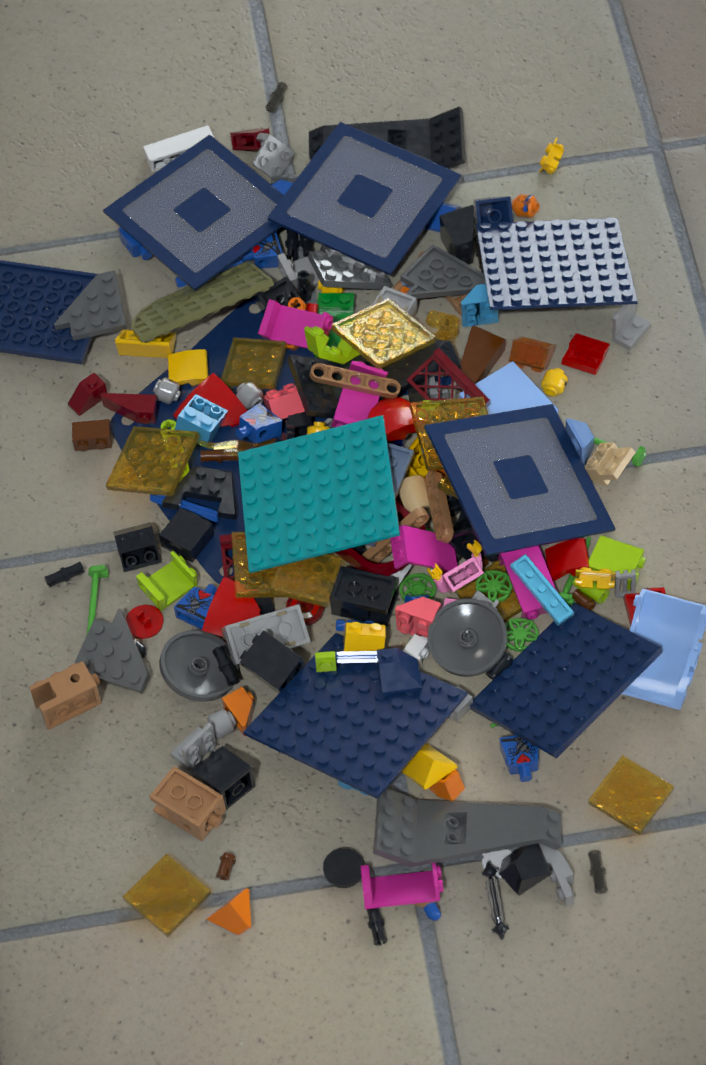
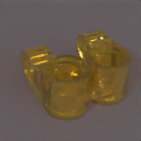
M430 311L425 320L426 324L439 330L436 334L426 331L421 332L417 342L434 339L451 341L454 348V341L460 333L459 318L453 314Z

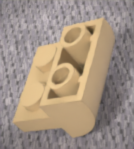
M614 442L600 443L584 467L591 480L601 485H608L611 480L619 478L636 452L632 447L618 448Z
M415 475L404 478L397 494L404 508L411 513L413 510L422 507L432 517L423 477Z

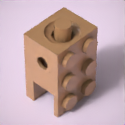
M83 661L74 663L69 668L56 672L43 681H37L29 687L36 709L40 707L47 730L101 705L97 685L100 684L99 678L96 673H89Z
M173 766L149 796L150 800L157 804L153 812L200 841L204 840L213 827L215 829L219 827L222 822L221 817L226 812L223 795Z

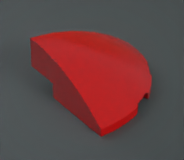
M212 373L186 397L173 414V417L178 418V415L195 394L228 410L221 427L227 425L235 427L239 425L240 416L248 410L230 388L216 374Z
M400 397L386 398L379 401L370 410L367 417L369 419L381 415L384 416L387 442L405 439L407 433L423 431L427 422L426 417L418 408Z
M224 577L211 602L202 631L223 637L222 627L261 616L260 607L243 586Z

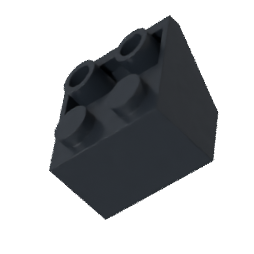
M150 522L113 532L124 572L161 563Z

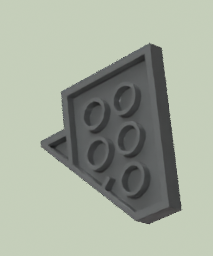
M434 244L400 276V281L412 287L406 294L417 299L469 294L476 285L485 284L484 273Z
M321 245L320 251H309L308 259L323 287L382 290L384 286L391 288L392 284L385 273L329 247Z
M115 270L97 274L54 323L55 329L60 330L70 327L73 341L127 329Z
M117 610L112 623L94 619L74 663L83 661L89 673H96L101 682L142 694L150 675L122 610Z

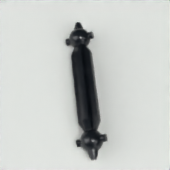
M487 862L486 868L481 873L482 876L485 875L487 877L486 888L492 921L496 924L494 929H492V933H496L500 939H504V934L509 929V926L503 924L505 920L498 880L495 877L499 871L498 868H494L490 862Z

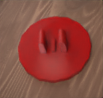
M147 604L131 609L126 616V621L132 635L140 639L151 638L157 635L164 623L160 610Z

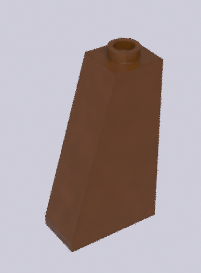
M473 325L471 327L460 366L462 368L461 371L474 384L486 378L505 351V339Z

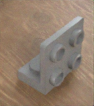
M259 133L256 139L261 142V148L252 164L270 178L282 176L295 152L271 134Z
M284 253L277 255L279 270L283 278L288 277L296 292H300L297 284L299 282L298 272L301 270L309 272V281L312 287L318 285L319 278L308 256L291 262Z
M636 304L623 305L619 312L616 311L614 313L611 329L612 341L631 350L650 329L651 322L636 315Z
M208 723L203 729L198 726L171 752V757L189 771L201 761L204 755L210 753L215 748L216 739L213 725Z

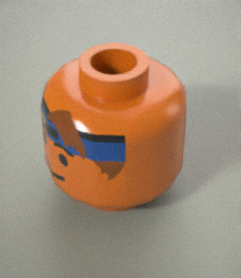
M520 194L512 202V211L518 217L532 218L540 208L539 202H537L536 197L533 195Z

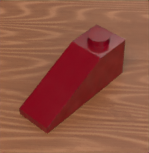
M101 393L103 407L137 423L156 424L158 412L156 395Z

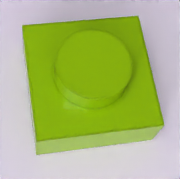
M335 651L315 653L317 672L337 671Z

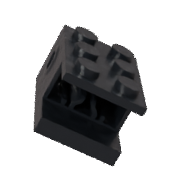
M341 566L335 584H330L328 590L331 614L354 620H363V622L372 620L374 623L388 627L398 598V593L394 592L397 578Z

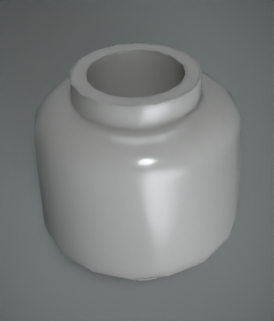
M166 377L162 380L159 379L153 389L157 400L168 405L172 404L173 401L177 402L182 393L179 391L180 385Z
M242 383L238 386L236 396L247 410L259 403L262 404L263 392L254 383Z
M221 709L207 717V722L213 725L216 738H222L234 731L236 721L230 711L227 712L225 709Z

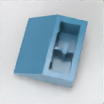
M486 284L476 285L461 301L462 327L498 322V310H490Z
M195 394L178 415L174 431L207 448L218 433L228 410Z

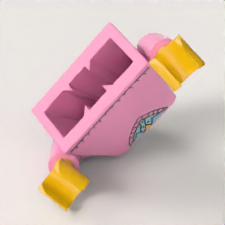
M474 540L473 545L467 544V548L473 553L471 555L472 558L442 575V571L436 563L433 570L427 568L439 592H449L452 594L484 574L480 553L482 547L476 540Z

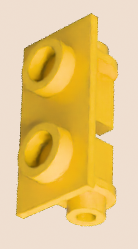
M558 138L553 143L549 142L545 149L547 154L546 156L543 155L539 162V165H541L539 173L543 169L548 174L556 171L559 160L564 153V146L556 144Z
M580 568V570H576V577L579 578H575V586H579V588L593 589V581L597 582V589L610 590V588L615 586V580H611L615 579V572H612L610 569L592 571L591 568Z

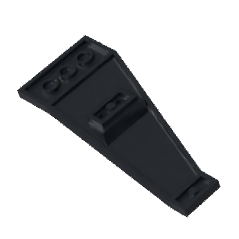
M460 106L427 119L347 124L448 169L466 163L463 109ZM324 125L309 131L310 160L337 125Z
M437 339L364 351L352 359L353 361H361L371 367H379L388 372L386 378L399 382L401 386L400 391L411 386L406 379L426 362L438 347L460 370L462 369L451 341ZM289 355L287 362L306 416L333 419L343 389L313 381L310 378L312 366L316 363H322L349 370L352 360L345 364H340L326 359ZM433 361L428 365V372H439V365ZM315 369L313 371L314 374L318 377L324 375L323 371L320 369ZM339 373L332 374L334 380L339 381L342 379ZM418 375L412 381L417 384L424 381L425 376ZM387 386V390L390 393L397 391L395 386ZM380 396L378 401L384 399L385 397Z

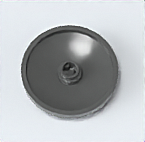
M459 599L448 603L436 613L433 623L429 625L428 646L435 662L445 671L461 677L478 676L495 667L503 657L507 646V630L501 615L488 603L477 599Z
M191 630L176 634L167 641L159 659V668L165 683L175 693L192 701L208 702L223 697L233 686H228L223 673L218 669L219 665L212 651L216 647L224 646L229 658L231 653L228 644L219 637L204 631ZM237 664V665H234L233 667H234V670H235L236 674L238 675V664Z

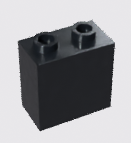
M180 508L159 534L161 547L171 552L174 551L177 555H181L184 559L193 563L214 536L212 523Z

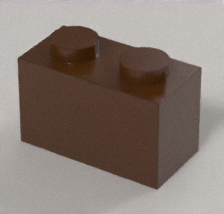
M109 419L72 422V441L75 451L112 448V431Z

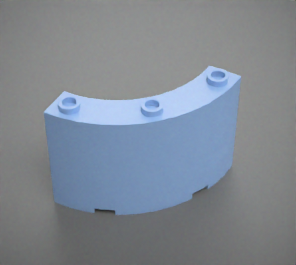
M642 589L640 594H636L633 606H636L630 631L660 646L663 653L622 694L681 710L687 695V687L691 684L703 645L699 641L703 639L704 631H706V605Z

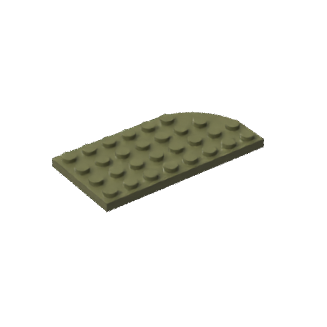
M247 260L218 273L195 291L187 286L152 302L134 317L131 328L134 335L142 343L150 342L154 337L166 335L171 330L182 328L193 320H201L209 313H217L225 306H233L241 299H249L255 293L265 292L269 287L274 286L272 278L251 261Z

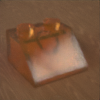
M523 336L513 340L509 362L513 361L521 368L528 366L531 367L532 371L542 372V370L548 368L556 345Z

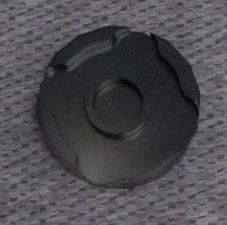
M339 848L333 850L326 856L323 862L325 879L337 888L352 887L362 878L361 866L364 865L362 857L352 849Z

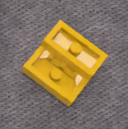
M200 349L187 350L168 355L169 379L177 382L179 385L190 383L191 386L200 384L208 377L207 351Z

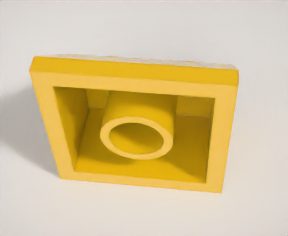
M359 622L345 623L343 631L344 651H376L384 649L385 625L378 623L362 624Z

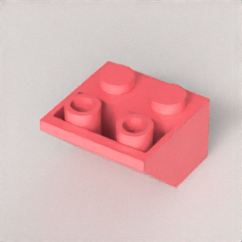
M294 383L283 386L284 389L279 391L276 389L267 391L266 395L263 396L266 408L281 420L289 415L305 412Z
M420 597L396 606L397 630L403 634H416L420 637L428 638L429 625L433 623L436 613L441 609V603Z

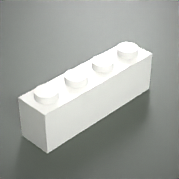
M209 126L143 146L145 159L151 172L160 170L209 134L214 138Z

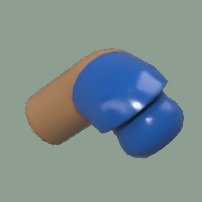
M435 901L414 904V906L423 908L429 919L433 921L440 919L441 912Z

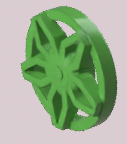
M487 570L478 577L476 592L477 590L487 592L488 599L492 602L496 600L498 594L504 595L497 598L499 603H501L511 595L512 584L505 572Z
M422 573L408 575L402 580L399 588L400 596L404 602L405 595L408 594L429 595L431 600L434 599L436 594L435 582L431 577ZM414 578H420L417 582L411 580ZM428 582H430V584L432 585L433 589L430 588V587H427V583H428ZM404 585H405L408 590H406V591L403 593V587H404Z
M512 618L505 624L506 630L510 627V630L507 631L506 647L512 651L522 652L527 647L524 646L525 641H535L539 636L538 629L532 620ZM514 640L515 646L511 645L508 641Z

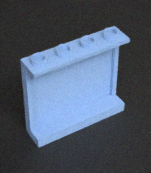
M513 361L475 384L491 402L477 416L553 404ZM464 391L459 394V399H464ZM459 402V407L464 412V402ZM467 402L466 412H474L479 406L475 402Z

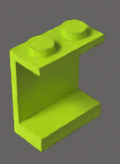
M600 535L589 559V567L592 571L610 569L612 572L619 571L620 574H623V570L631 573V570L635 569V585L639 579V569H643L646 563L644 549ZM627 579V590H630L631 579Z
M174 551L170 552L171 562L148 578L143 572L136 576L138 587L160 611L187 594L193 587L198 586L196 571L192 567L189 568L181 555L177 556Z

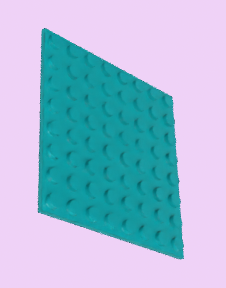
M383 415L238 452L250 573L400 536Z

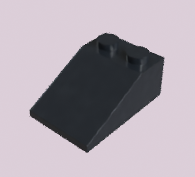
M286 276L275 282L274 286L269 287L267 291L256 293L254 300L264 315L269 299L278 302L280 305L288 306L292 298H300V296ZM298 303L294 308L297 309V307H300V304Z

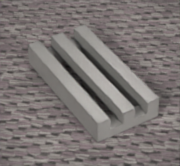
M635 569L631 570V573L623 570V574L615 571V598H622L625 594L635 593ZM620 579H623L622 593H619ZM627 579H631L630 592H627Z

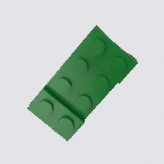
M318 293L317 313L323 314V312H327L333 317V327L328 334L327 346L330 348L332 346L337 347L342 337L351 338L353 334L354 293Z

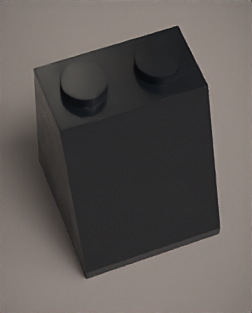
M469 205L439 215L440 238L447 252L469 265L473 264L474 206Z
M466 516L453 527L454 533L449 544L467 561L472 558L471 555L473 554L467 548V544L473 545L474 540L478 543L479 541ZM482 549V551L480 552L481 557H485V554Z
M264 630L261 634L257 633L252 640L253 645L249 650L245 649L240 656V664L278 694L305 666L301 656Z
M221 746L218 750H213L208 758L203 762H198L193 770H191L193 778L223 795L226 810L255 787L252 767L224 746Z

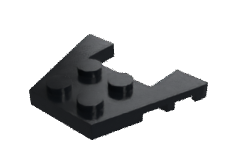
M194 466L162 501V507L175 510L180 509L184 497L220 502L217 511L218 517L235 519L231 472Z

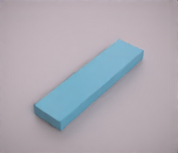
M526 554L510 564L512 571L558 626L574 615L572 609Z

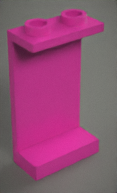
M269 299L258 334L268 340L308 349L304 332L305 326L311 328L317 326L323 329V334L328 337L329 331L333 327V317L327 312L318 314L283 306Z
M352 360L349 370L386 378L388 373L379 367H371L361 361ZM352 377L350 379L351 383L354 385H358L360 383V380L357 377ZM375 381L368 383L370 388H378V384ZM343 388L331 427H338L367 419L370 410L378 403L380 396Z
M402 525L399 527L400 536L390 538L394 568L396 569L408 563L434 569V564L436 563L441 569L442 575L457 567L455 549L449 543L446 544L438 541L435 532Z
M539 546L500 553L498 559L500 565L505 566L522 609L521 618L533 620L541 614H548L510 568L511 563L526 554L556 590Z
M431 863L432 871L370 877L369 865H362L361 876L365 909L440 901L439 892H443L442 879L438 880V878H442L440 866H436V863Z

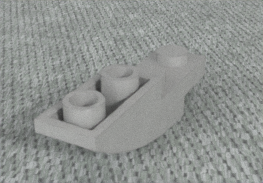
M539 844L552 873L549 878L552 883H556L558 899L560 901L563 900L565 907L574 903V894L570 885L574 882V874L569 864L558 849L555 850Z

